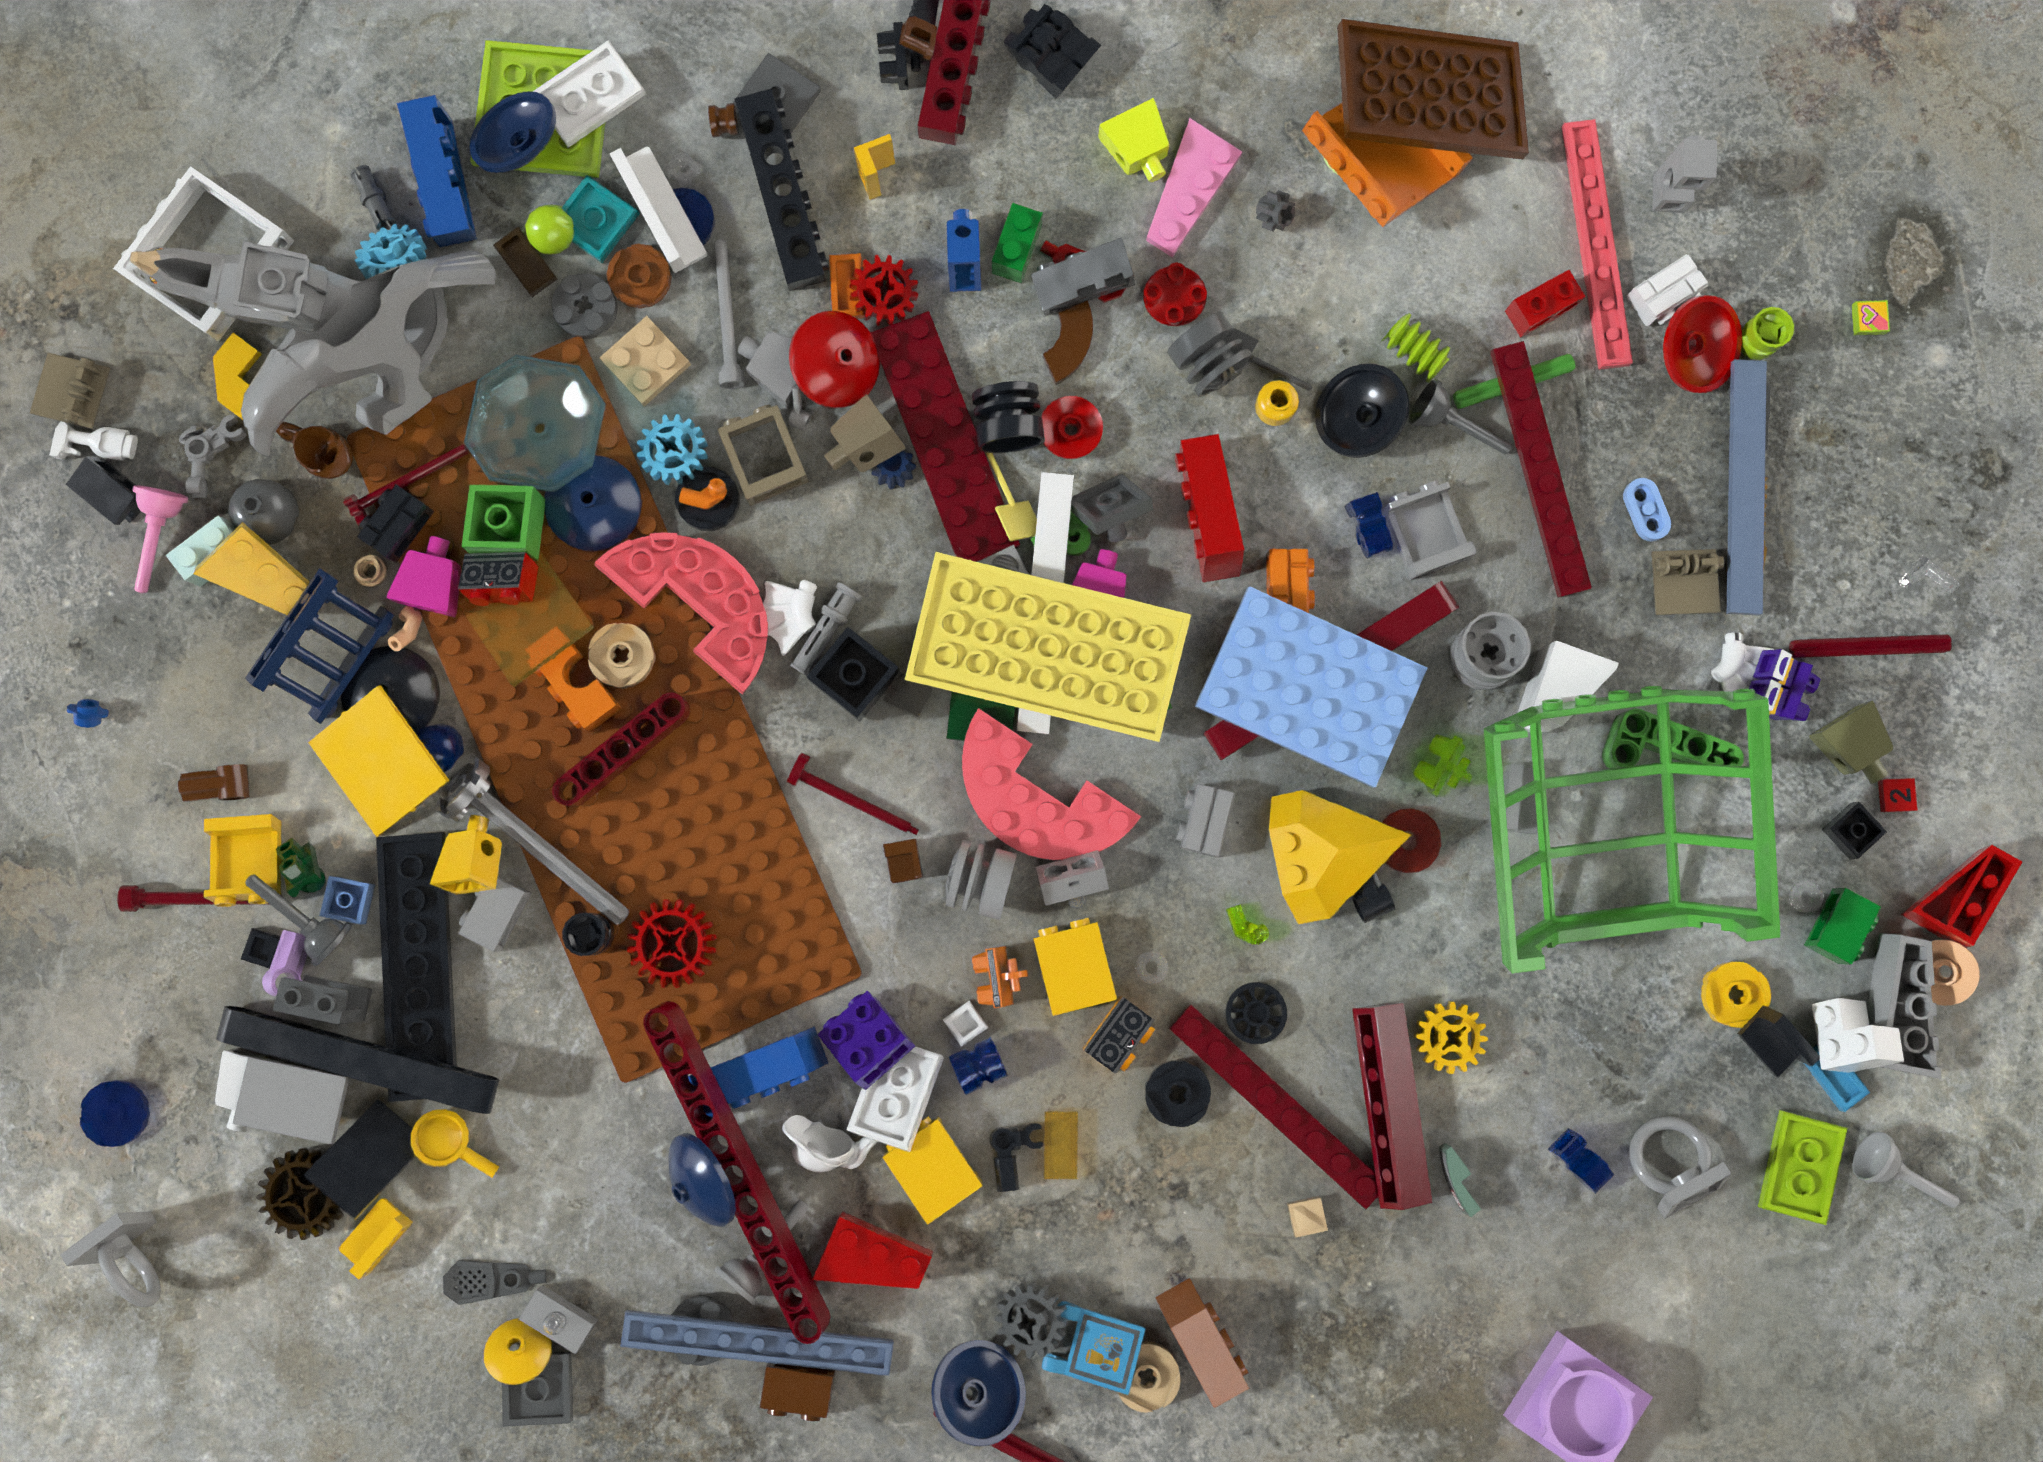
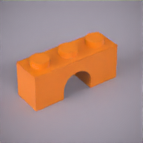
M559 627L526 650L532 658L528 661V664L539 677L544 675L551 684L547 687L548 691L558 703L564 701L570 709L566 715L577 729L583 727L591 732L622 709L604 683L597 679L583 688H574L569 677L570 671L584 657L565 631Z

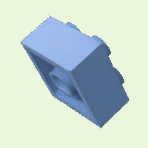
M329 876L319 916L355 924H366L375 884Z

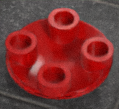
M1176 262L1159 269L1148 279L1144 288L1143 299L1148 313L1156 321L1167 326H1183L1200 316L1206 305L1207 290L1203 280L1197 273Z

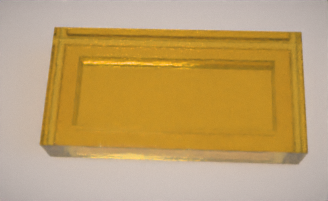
M1044 1111V1179H1077L1078 1112Z

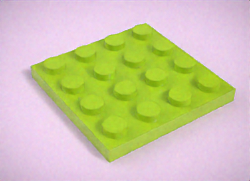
M485 40L475 127L481 118L498 102L517 93L534 91L593 50ZM606 122L570 147H567L554 129L553 135L544 150L531 162L516 170L582 177L589 175L593 178H599ZM471 156L470 162L472 165L479 167Z

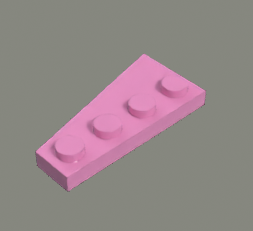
M1189 118L1146 241L1173 258L1240 159L1242 151Z

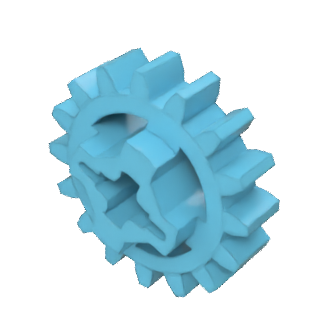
M393 224L390 230L381 227L380 231L376 234L370 233L369 237L371 239L369 241L360 242L363 249L355 251L358 257L355 259V262L365 279L391 268L427 257L424 251L427 247L416 229L410 230L408 225H404L399 229L397 224Z
M679 414L675 415L673 421H670L667 415H663V423L658 424L655 420H652L653 429L651 431L648 429L642 430L646 439L637 440V445L643 450L637 453V457L643 462L641 466L645 472H651L650 476L653 480L657 481L662 476L665 485H669L671 479L675 478L680 485L683 482L682 477L685 475L691 480L694 479L692 473L694 468L703 470L699 460L708 459L707 453L702 450L708 446L705 438H701L703 432L700 427L694 428L695 424L690 418L683 423V419ZM690 438L693 444L692 453L688 451V446L690 445ZM653 447L657 448V453L654 456L656 458L655 461L653 459ZM665 447H667V448H669V449H670V448H672V449L678 448L681 453H679L678 451H675V452H674L673 450L667 451V450L665 449Z

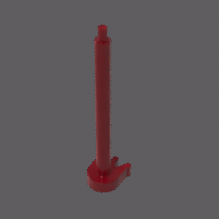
M474 441L467 445L462 444L360 499L355 494L344 498L343 504L348 507L350 515L354 516L359 526L361 521L367 516L365 509L377 503L386 489H392L395 484L403 489L469 454L468 451L475 448L476 445Z
M802 752L798 756L789 774L787 783L796 786L800 780L905 833L908 831L917 835L919 829L911 826L910 822L805 771L810 756Z

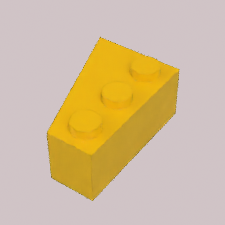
M244 522L227 536L195 568L193 573L285 615L289 614L310 583L309 580Z

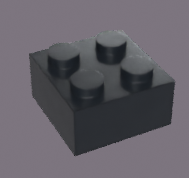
M1859 801L1850 803L1822 829L1849 860L1859 859L1887 833L1882 825Z

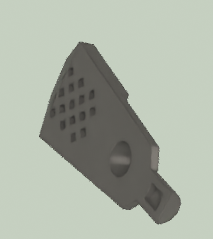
M458 1260L443 1276V1294L458 1305L522 1293L526 1292L531 1284L547 1283L546 1270H530L526 1264ZM509 1273L516 1275V1285H510L507 1282L506 1278Z

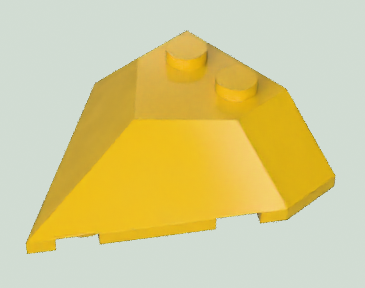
M1305 790L1272 796L1269 833L1281 891L1298 924L1332 918L1340 910L1339 908L1412 836L1410 833L1390 827L1376 819L1315 796V794Z

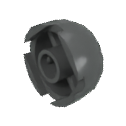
M254 479L245 482L235 490L230 498L228 513L230 521L235 528L244 522L270 545L281 542L294 530L292 526L295 523L296 517H299V507L297 499L286 487L273 480Z

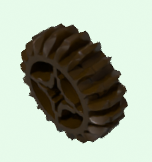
M306 1147L298 1149L297 1154L293 1150L287 1151L284 1158L277 1157L273 1160L274 1167H268L263 1171L268 1179L259 1181L258 1185L265 1189V1192L258 1194L256 1199L260 1201L265 1200L266 1205L262 1206L258 1212H269L270 1216L266 1219L265 1224L270 1225L277 1222L275 1233L280 1234L287 1229V1238L293 1239L299 1234L301 1240H306L310 1238L311 1234L314 1237L323 1235L324 1229L329 1231L335 1227L334 1220L343 1218L344 1214L339 1209L340 1207L328 1197L322 1212L319 1214L318 1209L321 1208L319 1199L322 1192L304 1177L306 1172H304L303 1167L310 1169L321 1157V1149H313L310 1154ZM289 1174L290 1178L287 1179L289 1188L287 1193L282 1196V1185ZM305 1188L306 1190L312 1188L316 1189L315 1191L308 1193V1196L304 1197L303 1199L302 1197L293 1199V1196L300 1194V1192L303 1191ZM285 1206L296 1208L300 1216L304 1215L305 1220L292 1215Z

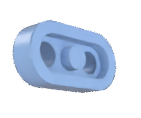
M1638 478L1629 483L1624 489L1623 500L1637 534L1642 539L1650 542L1663 538L1670 531L1671 519L1656 484L1647 478ZM1636 491L1643 495V501H1638L1635 498ZM1647 521H1652L1655 524L1654 531L1647 528Z

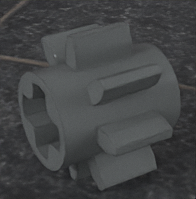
M1279 190L1276 193L1267 191V195L1258 201L1256 219L1263 221L1262 228L1272 232L1275 229L1283 231L1286 226L1291 224L1295 217V203L1288 201L1290 194Z

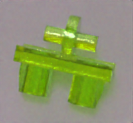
M1439 734L1435 735L1429 746V752L1441 757L1440 761L1435 767L1421 760L1413 773L1414 777L1426 786L1428 793L1437 797L1450 775L1452 776L1446 785L1452 789L1456 788L1460 780L1470 783L1473 776L1466 769L1471 761L1466 757H1462L1458 766L1456 765L1466 749V746L1462 744L1464 739L1454 735L1453 739Z

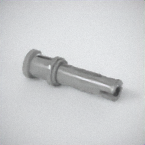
M840 582L837 583V591L828 605H823L821 608L823 616L808 637L794 662L790 665L805 676L810 673L839 625H846L848 622L847 616L855 603L863 598L860 594Z

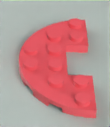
M652 533L650 536L637 538L632 541L629 539L613 547L595 562V566L641 607L645 608L667 586L714 628L694 648L693 652L742 695L757 675L763 661L768 637V622L757 585L746 569L733 556L717 545L701 538L695 539L677 535V533Z
M978 708L967 730L963 746L962 771L967 795L978 817L1005 844L1017 851L1037 858L1063 860L1097 850L1100 852L1124 837L1141 818L1140 815L1087 780L1068 807L1016 773L1015 770L1033 744Z

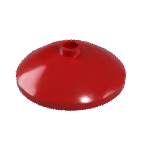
M1701 295L1687 300L1673 314L1664 336L1663 356L1669 376L1681 389L1692 393L1711 392L1723 385L1731 376V362L1739 360L1742 348V329L1733 307L1720 297Z
M840 311L820 312L806 319L797 328L792 337L789 348L791 373L800 390L809 399L828 408H845L855 405L872 391L878 379L880 359L871 332L857 318ZM842 351H844L847 355L846 362L843 361L841 358Z

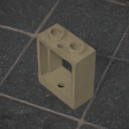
M778 405L758 407L753 411V415L743 419L741 417L731 418L723 423V427L717 429L750 506L809 482ZM775 420L794 466L749 484L731 438Z

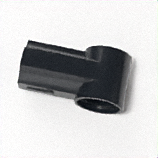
M1377 873L1352 897L1355 908L1364 923L1395 910L1393 899L1387 887L1380 882Z

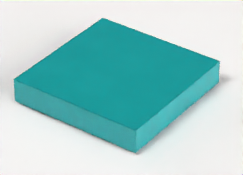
M589 175L585 176L562 206V209L573 219L574 238L572 243L600 263L604 262L640 214L636 208Z

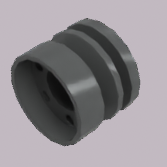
M1220 311L1207 316L1188 329L1167 351V354L1179 370L1195 366L1188 375L1187 381L1189 384L1199 382L1194 389L1198 397L1208 395L1229 384L1239 376L1254 357L1249 349L1240 351L1244 345L1242 339H1236L1226 344V340L1231 336L1234 328Z

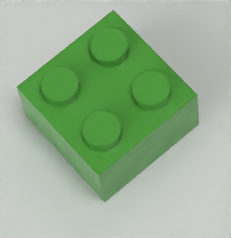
M470 485L462 548L469 554L526 552L533 561H538L545 498L533 486Z

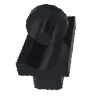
M894 22V30L877 33L879 54L896 53L895 61L879 62L881 83H898L899 90H909L907 63L911 64L912 72L921 71L920 63L927 61V59L923 58L922 54L899 44L903 22Z

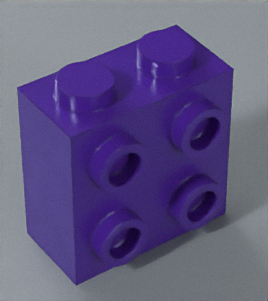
M869 991L855 996L849 1002L848 1008L839 1016L830 1018L824 1024L823 1030L817 1034L852 1080L864 1090H867L916 1047L880 1001Z

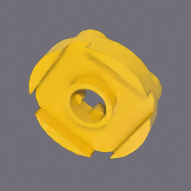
M1730 961L1715 966L1704 975L1701 998L1706 1012L1713 1021L1728 1027L1743 1028L1763 1005L1769 1007L1771 989L1766 977L1754 967L1745 962ZM1734 985L1737 990L1743 991V996L1738 998L1739 1003L1734 1004L1733 999H1729V992Z

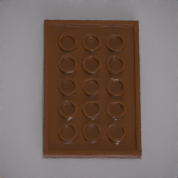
M1341 19L1337 26L1344 135L1346 139L1521 160L1529 154L1518 42Z

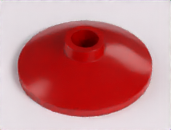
M1060 397L1051 402L1041 415L1045 436L1043 444L1052 454L1060 458L1079 459L1085 457L1095 450L1100 443L1103 434L1102 417L1098 409L1090 401L1082 397ZM1067 426H1074L1077 432L1074 435H1068L1065 432V428Z

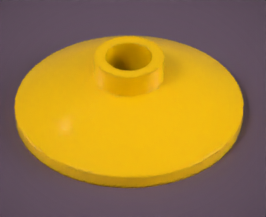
M519 1318L509 1320L496 1328L488 1338L484 1348L485 1366L490 1375L503 1384L518 1385L526 1383L537 1377L547 1366L552 1353V1341L520 1321ZM514 1343H521L519 1349L510 1351V1347Z

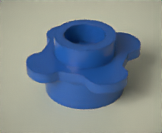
M83 699L78 701L77 704L67 706V712L73 714V722L80 727H96L101 724L102 718H106L109 715L107 709H103L99 706L98 701L92 699Z

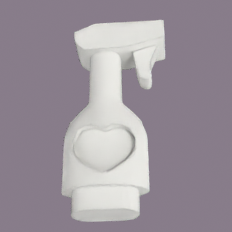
M60 421L55 428L49 455L60 460H65L69 455L80 456L81 453L71 448L72 444L76 443L89 446L100 457L123 461L125 458H134L138 438L136 435H130L129 430L102 427L92 433L75 431L74 427Z

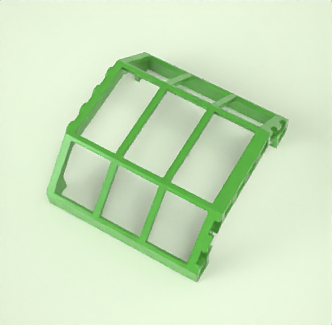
M1645 686L1641 688V692L1630 694L1627 690H1614L1608 692L1607 697L1596 698V695L1584 694L1575 696V701L1563 702L1562 699L1543 700L1542 705L1529 707L1484 728L1502 963L1512 974L1546 969L1545 956L1542 954L1541 949L1546 945L1547 948H1553L1558 944L1682 927L1702 928L1703 922L1721 924V931L1735 932L1746 942L1780 938L1768 698L1755 693L1754 689H1737L1730 692L1662 689L1661 686ZM1669 702L1723 704L1733 710L1746 708L1749 766L1672 762ZM1657 704L1660 763L1545 778L1541 719ZM1530 725L1534 781L1505 795L1500 741L1527 738L1528 732L1524 727ZM1673 773L1750 778L1753 838L1677 832ZM1661 774L1665 832L1550 848L1546 789ZM1535 794L1539 851L1510 866L1506 808ZM1677 843L1754 850L1757 909L1681 901ZM1666 844L1669 901L1555 916L1551 859ZM1540 864L1544 920L1516 936L1511 880Z

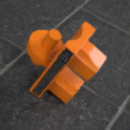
M1006 946L985 949L986 952L973 956L972 963L975 974L989 972L990 985L977 987L978 1003L993 1005V1008L1014 1005L1012 992L1021 991L1019 978L1028 977V971H1018L1016 958H1007Z

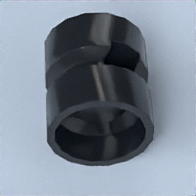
M578 913L565 923L562 930V940L565 947L573 954L578 956L599 955L606 952L612 945L614 928L611 921L601 914Z

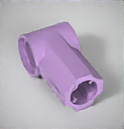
M286 930L282 931L270 969L265 973L262 980L263 988L268 994L272 996L277 995L278 989L275 982L282 973L287 978L301 980L300 976L307 958L304 949L306 937L302 934Z

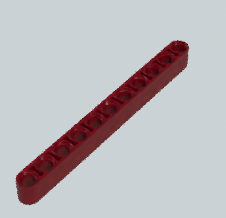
M662 1002L644 1016L643 1026L697 1138L715 1155L729 1180L735 1199V1216L793 1335L801 1343H814L820 1338L830 1323L831 1315L815 1281L812 1280L813 1277L683 1010L675 1002ZM659 1013L667 1017L668 1026L661 1023ZM674 1043L682 1048L683 1056L678 1055L674 1051ZM688 1074L696 1077L698 1086L690 1083ZM703 1104L711 1108L713 1117L704 1112ZM718 1135L723 1136L727 1140L728 1147L720 1144ZM732 1165L740 1168L743 1177L734 1173ZM747 1196L754 1198L758 1207L752 1206L748 1202ZM762 1227L768 1228L772 1232L773 1237L765 1235ZM776 1257L784 1259L788 1267L781 1266L777 1262ZM791 1288L798 1289L802 1294V1298L794 1295ZM806 1318L812 1319L817 1324V1328L810 1326Z

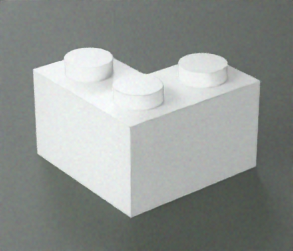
M1836 998L1812 1004L1821 1070L1850 1073L1904 1062L1899 1028L1869 1025L1866 1001Z

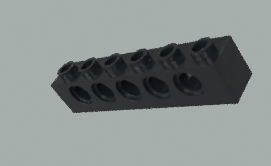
M772 88L734 98L788 289L792 291L825 282L824 271H828L829 266L825 252L818 253L815 241L821 240L816 220L809 222L806 210L812 209L807 190L800 191L798 180L803 178L799 160L792 161L789 149L795 148L790 129L783 130L780 118L786 117L781 98L774 99ZM763 123H771L775 126L769 134H762L758 132V129ZM773 153L783 156V160L777 165L767 163V158ZM781 184H788L792 187V190L788 195L780 196L775 193L776 188ZM788 215H798L801 218L799 224L794 227L786 226L784 220ZM798 245H806L810 250L805 257L798 258L792 254L794 248Z

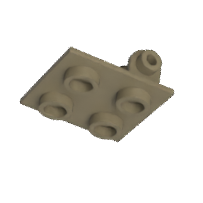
M47 353L30 414L93 429L111 368L97 365L94 361L86 358L76 360Z
M1716 549L1651 552L1656 615L1721 612L1718 569H1723L1724 559L1723 556L1716 554Z

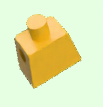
M470 815L466 831L450 833L446 837L431 878V885L456 895L496 889L502 842L499 838L487 834L490 821L488 818L480 815Z

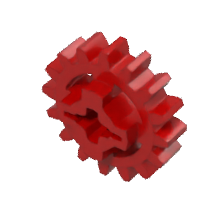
M875 255L873 264H870L866 259L863 260V271L855 268L853 276L856 279L850 280L849 288L856 291L851 292L849 298L850 301H858L854 310L856 313L864 310V320L866 322L871 317H875L877 326H880L882 319H886L887 323L892 325L894 317L897 316L902 321L905 320V311L912 313L914 304L911 301H917L919 294L912 290L917 288L918 280H910L913 270L910 268L904 271L902 269L904 262L902 259L897 264H893L891 255L887 256L886 262H881L880 257ZM876 272H881L880 274H878V275L875 276L874 278L869 277L870 275H872V274H874V273H876ZM893 275L897 276L902 283H898ZM884 280H886L887 294L884 297V301H881L882 294H880V289L883 286ZM866 298H870L871 301L873 302V304L875 305V307L872 306V305L866 300ZM893 303L899 304L894 308L887 309Z

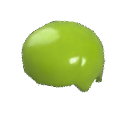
M542 205L529 214L525 224L527 239L539 252L543 254H559L569 248L574 238L573 219L562 209V206Z

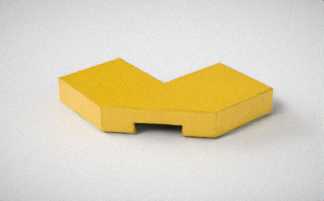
M233 332L213 356L217 401L243 420L241 408L244 393L249 384L242 378L262 354Z

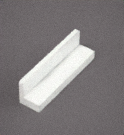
M644 147L625 157L621 148L611 152L612 160L674 273L705 258L707 252L651 149Z

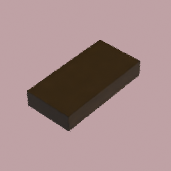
M519 227L493 244L532 298L558 280Z

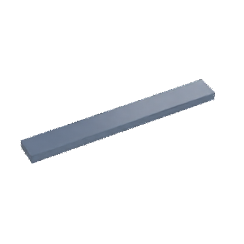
M1734 360L1731 362L1726 614L1756 616L1763 614L1767 361Z
M626 1310L620 1347L889 1376L894 1341L893 1339L823 1332L816 1342L804 1344L795 1338L790 1328Z

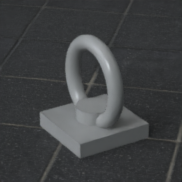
M1663 1116L1647 1121L1635 1132L1630 1143L1629 1155L1634 1172L1647 1187L1664 1194L1657 1206L1664 1219L1721 1189L1732 1174L1724 1162L1711 1168L1712 1152L1706 1137L1695 1125L1678 1117ZM1668 1129L1679 1131L1689 1137L1698 1152L1697 1167L1681 1173L1670 1182L1661 1180L1653 1175L1647 1168L1643 1158V1149L1647 1139L1655 1132Z
M151 1211L116 1213L60 1254L66 1266L100 1263L103 1274L114 1290L125 1300L136 1306H152L160 1297L161 1286L154 1267L148 1258L131 1242L157 1223ZM124 1255L136 1267L144 1280L146 1293L137 1290L125 1279L115 1263L116 1259Z

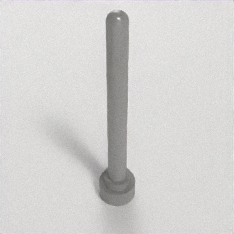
M718 239L715 242V258L724 365L721 366V371L718 373L719 386L723 389H738L745 386L744 371L741 370L736 359L727 242L724 239Z

